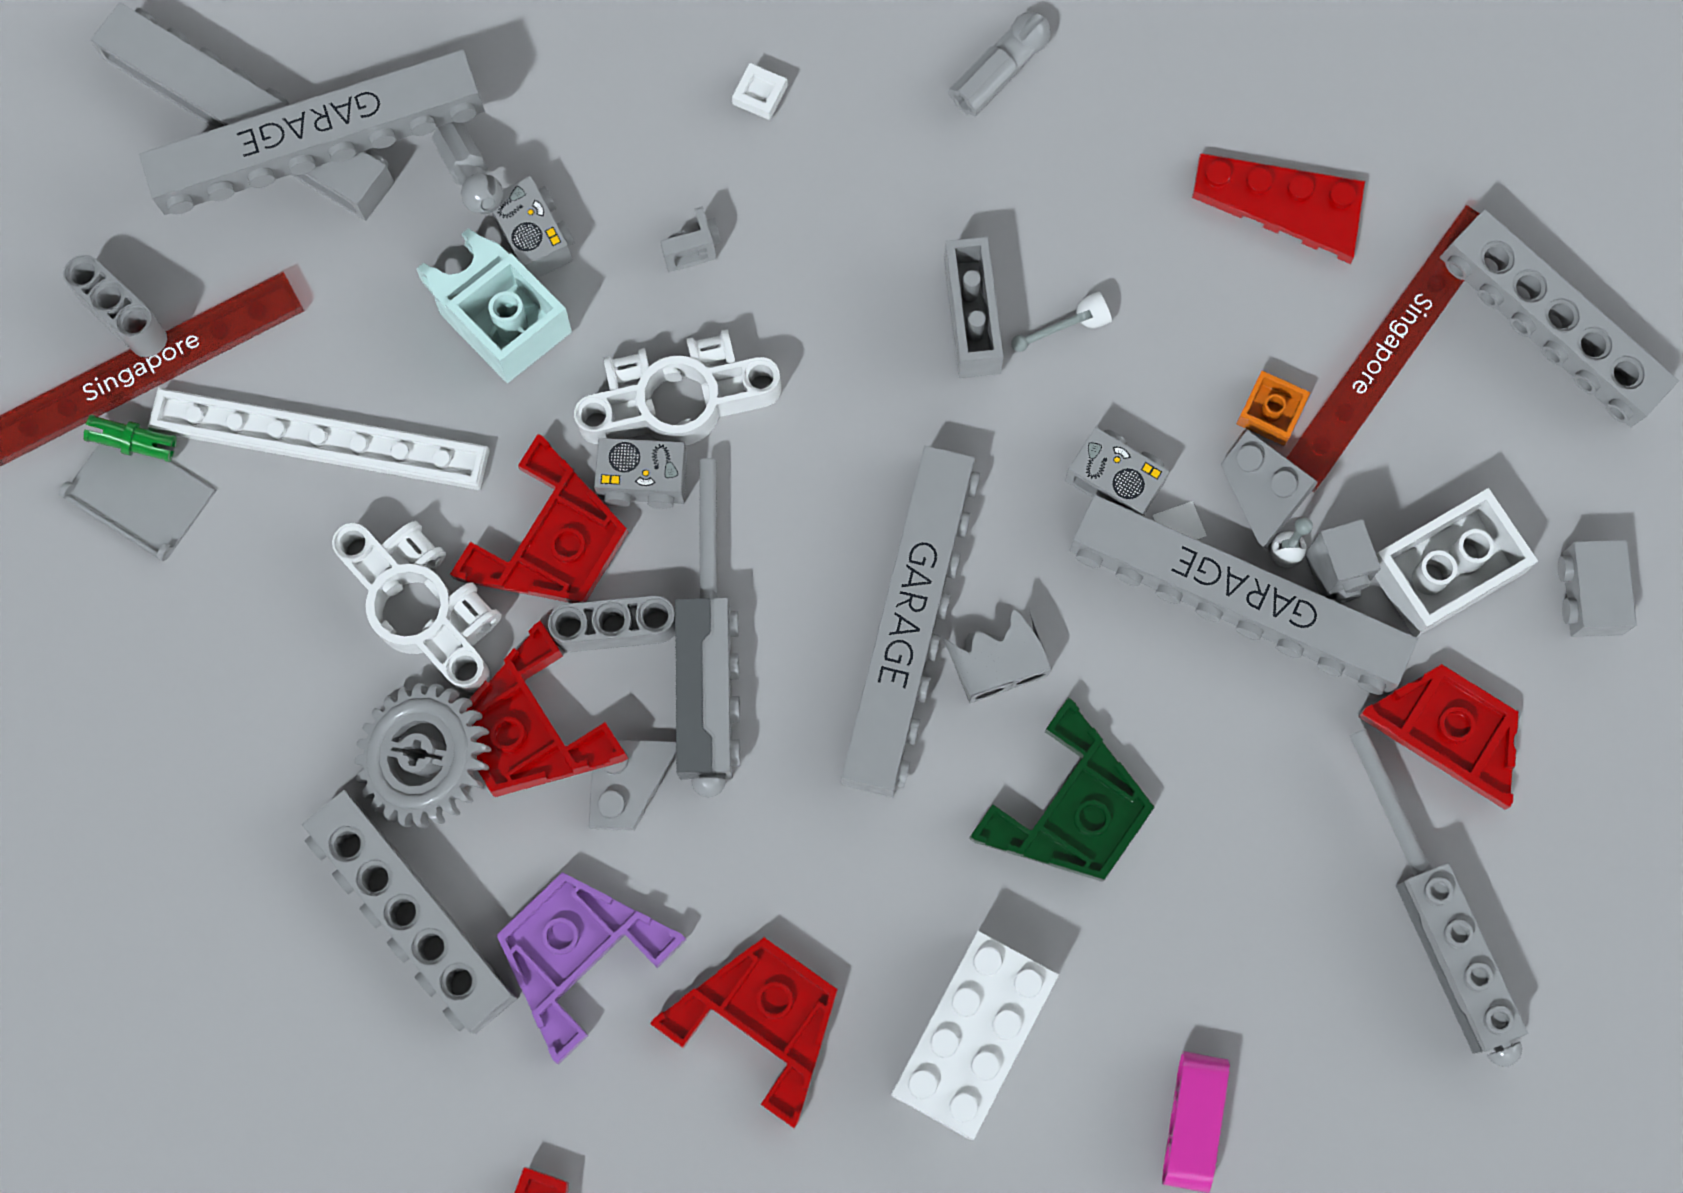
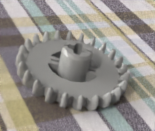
M418 683L414 686L412 692L403 687L398 692V701L391 696H387L384 699V711L374 708L372 711V716L375 720L374 724L364 723L362 729L368 736L357 741V746L363 749L364 752L355 757V764L363 766L364 769L357 774L356 779L358 782L367 783L362 791L363 797L373 799L371 805L373 811L384 812V817L387 821L395 822L398 820L401 826L411 827L414 820L418 827L427 828L429 827L427 820L429 816L433 822L444 824L445 818L442 816V809L449 814L460 815V810L456 807L455 800L459 799L467 803L473 802V798L469 796L465 789L467 785L483 787V783L473 775V772L489 770V766L477 760V755L490 752L492 749L487 745L477 743L476 740L483 735L489 734V731L481 726H472L477 720L482 719L483 715L477 711L466 712L467 708L471 707L473 703L467 698H459L460 694L457 690L450 688L444 691V687L437 683L429 688L422 683ZM431 723L443 734L446 744L420 733H412L401 742H398V740L409 728L417 724ZM398 749L407 750L409 752L425 756V754H431L442 758V760L433 759L430 757H425V759H422L406 753L398 752ZM394 758L398 759L399 765L404 770L434 779L421 786L405 784L397 775Z

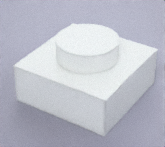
M749 63L732 96L733 105L770 120L787 88V79Z

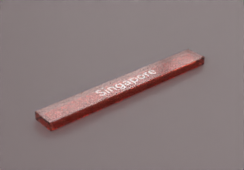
M1466 205L1286 457L1287 460L1318 482L1312 492H1316L1465 281L1453 276L1448 271L1446 263L1439 257L1480 214Z
M281 272L167 330L166 345L161 352L154 356L140 357L130 349L0 415V466L85 424L91 414L99 417L304 312L305 310L285 273Z

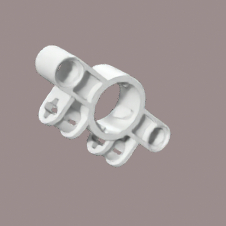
M728 329L721 330V334L701 340L695 341L693 337L686 338L690 357L669 356L656 361L650 366L646 350L641 348L638 349L637 354L616 359H612L610 356L603 357L610 391L582 398L574 409V418L582 437L592 444H598V438L626 439L650 433L659 441L684 442L685 446L691 445L704 439L714 429L719 417L774 404L781 394L780 371L771 359L765 357L735 362ZM759 376H767L773 380L764 389H758L751 385V382ZM686 377L701 384L706 408L696 420L686 419L677 425H669L653 416L656 413L651 396L663 382L682 381V378ZM594 413H601L606 416L605 421L601 425L591 427L585 424L587 418Z
M412 521L404 525L383 544H380L361 524L349 523L341 526L334 533L332 540L333 549L336 555L368 589L366 614L375 632L390 647L397 651L408 654L425 653L450 683L462 694L473 695L485 680L489 682L490 669L472 646L497 625L502 614L497 609L491 610L477 594L478 588L474 583H467L451 594L441 578L433 572L444 560L446 552L441 547L435 548L421 532L422 526L420 523ZM360 539L365 540L364 549L357 555L347 554L348 547L352 542ZM414 545L422 552L421 554H418L413 549ZM424 583L441 604L436 620L433 621L431 619L418 635L405 637L395 635L397 632L383 618L387 599L401 592L405 584ZM471 607L478 615L474 616L467 608ZM464 664H477V673L473 678L467 681L458 680V671Z

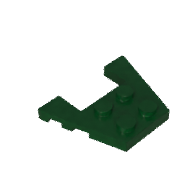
M1068 697L1046 728L1045 733L1080 756L1082 760L1032 830H1029L992 804L969 839L980 845L1104 882L1155 807L1121 762H1118L1106 747L1096 729L1090 726L1076 703Z

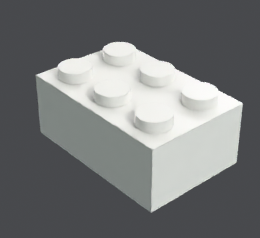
M1487 488L1379 551L1376 556L1381 569L1374 577L1413 636L1418 637L1522 576L1538 560L1491 490Z

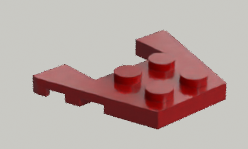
M537 434L518 467L520 471L553 488V493L510 562H506L470 541L450 575L453 579L464 583H474L475 585L568 603L587 602L628 535V530L601 499L578 477L571 466L558 455L550 443L542 435Z
M541 621L532 626L528 631L530 635L517 650L513 648L504 658L505 664L489 682L485 680L470 697L469 700L473 704L466 710V712L477 711L483 715L482 719L477 720L472 726H481L489 731V734L483 735L476 740L477 743L487 745L492 749L490 752L477 755V760L487 764L489 770L477 771L494 797L618 764L629 759L606 722L568 746H565L525 682L531 676L563 657Z
M763 937L718 970L716 974L700 986L684 995L681 1000L653 1018L650 1025L682 1048H685L710 1011L713 1010L787 1063V1067L760 1105L795 1129L799 1123L838 989Z

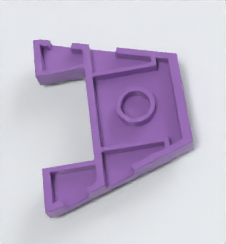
M563 872L497 934V938L515 978L530 1006L533 1018L548 1046L551 1058L556 1064H560L589 1036L562 1008L558 1000L618 941L627 936L657 968L686 941V938L681 933L666 927Z

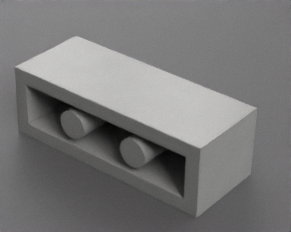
M988 237L946 241L944 263L959 378L1001 374L1004 356Z

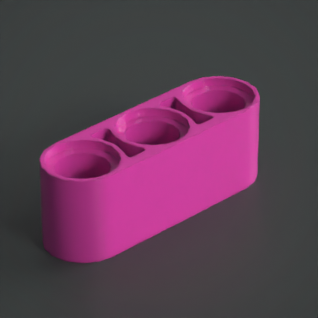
M1187 1051L1182 1052L1178 1066L1164 1157L1163 1185L1210 1193L1216 1167L1230 1064L1228 1059Z

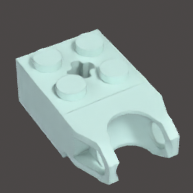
M468 228L461 235L465 239L464 245L474 257L466 270L456 274H447L425 263L416 269L421 281L433 294L440 315L508 384L572 332L567 311L512 254H508L498 243L479 236Z

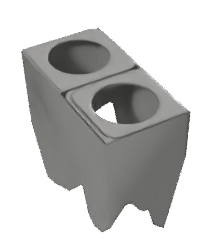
M1013 610L1011 614V628L1007 630L1004 640L996 635L984 634L980 631L969 633L963 650L943 638L969 703L1043 679L1049 675L1051 667L1031 612L1033 630L1017 610Z

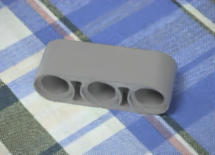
M80 255L74 257L65 265L63 279L82 304L135 354L140 357H150L162 351L167 342V333L149 308L98 260L89 255Z
M661 596L572 603L558 606L552 611L548 620V628L559 647L571 652L660 644L669 641L675 635V611L673 605ZM662 611L668 614V620L662 627L650 628L646 625V620L651 613ZM617 615L625 619L624 625L619 631L610 633L603 630V624L610 616ZM573 619L581 622V628L574 636L564 637L560 635V628L566 621Z

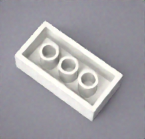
M978 931L891 1096L971 1141L974 1140L1059 974Z

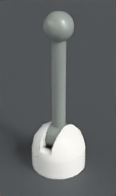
M1098 291L1083 298L1078 304L1077 314L1028 336H1015L1011 342L1012 348L1017 352H1022L1026 350L1028 344L1079 322L1085 327L1092 329L1111 323V315L1102 294Z
M1301 517L1295 522V532L1284 531L1274 538L1270 545V555L1277 565L1285 568L1294 567L1304 558L1306 543L1302 536L1310 533L1313 528V523L1309 518Z

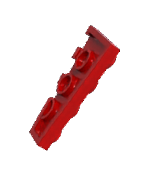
M1200 153L1192 198L1236 217L1243 218L1245 216L1264 224L1263 228L1277 234L1279 231L1302 240L1301 244L1315 250L1322 248L1338 255L1337 259L1351 264L1354 259L1365 181Z

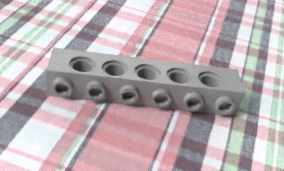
M1486 209L1474 219L1439 257L1446 263L1448 271L1453 276L1469 283L1478 291L1479 298L1487 306L1497 308L1505 315L1517 333L1532 339L1542 348L1543 355L1555 365H1561L1574 377L1577 386L1584 392L1595 395L1606 405L1608 413L1617 421L1626 423L1629 427L1634 426L1646 418L1679 382L1672 373ZM1484 258L1492 259L1497 264L1498 271L1489 269L1484 262ZM1516 286L1525 288L1530 295V300L1522 298L1518 294ZM1548 314L1556 316L1561 321L1562 328L1552 325ZM1581 343H1586L1592 348L1594 357H1590L1583 352ZM1614 371L1624 376L1626 386L1619 384L1615 380Z
M343 790L302 824L310 835L305 839L308 847L320 860H323L325 857L330 859L337 868L332 873L334 879L345 892L350 894L355 890L364 901V904L359 907L360 911L375 928L382 924L392 938L387 941V944L402 962L410 958L420 971L414 976L415 979L431 997L436 993L439 994L448 1006L442 1012L459 1032L466 1028L468 1032L477 1034L518 999L351 794ZM352 836H359L361 841L360 850L353 857L345 858L342 853L344 842ZM385 869L388 873L387 885L380 891L372 892L369 886L370 877L374 872ZM413 903L416 908L415 919L409 925L400 926L396 919L399 908L404 904ZM441 937L444 942L442 955L436 960L428 961L424 955L425 944L431 938ZM468 971L472 976V986L467 993L458 996L452 990V980L459 972Z

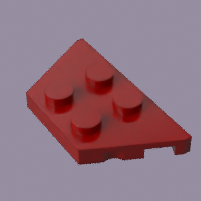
M1443 664L1425 673L1415 681L1404 685L1375 704L1366 707L1358 716L1366 723L1502 809L1506 810L1511 807L1514 794H1511L1512 769L1515 768L1516 764L1514 736L1518 731L1519 712Z

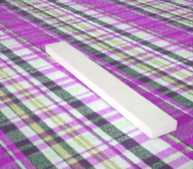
M158 388L148 428L151 431L167 435L481 490L490 451L488 446L163 388Z

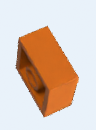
M1261 371L1236 424L1285 446L1311 392L1265 371Z

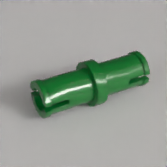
M93 414L86 421L87 426L103 430V433L84 429L83 438L86 442L91 441L121 449L122 454L129 456L133 453L162 459L165 462H170L173 458L174 451L159 448L157 444L176 447L177 437L175 435H167L140 428V424L137 422L129 421L127 424L100 418Z

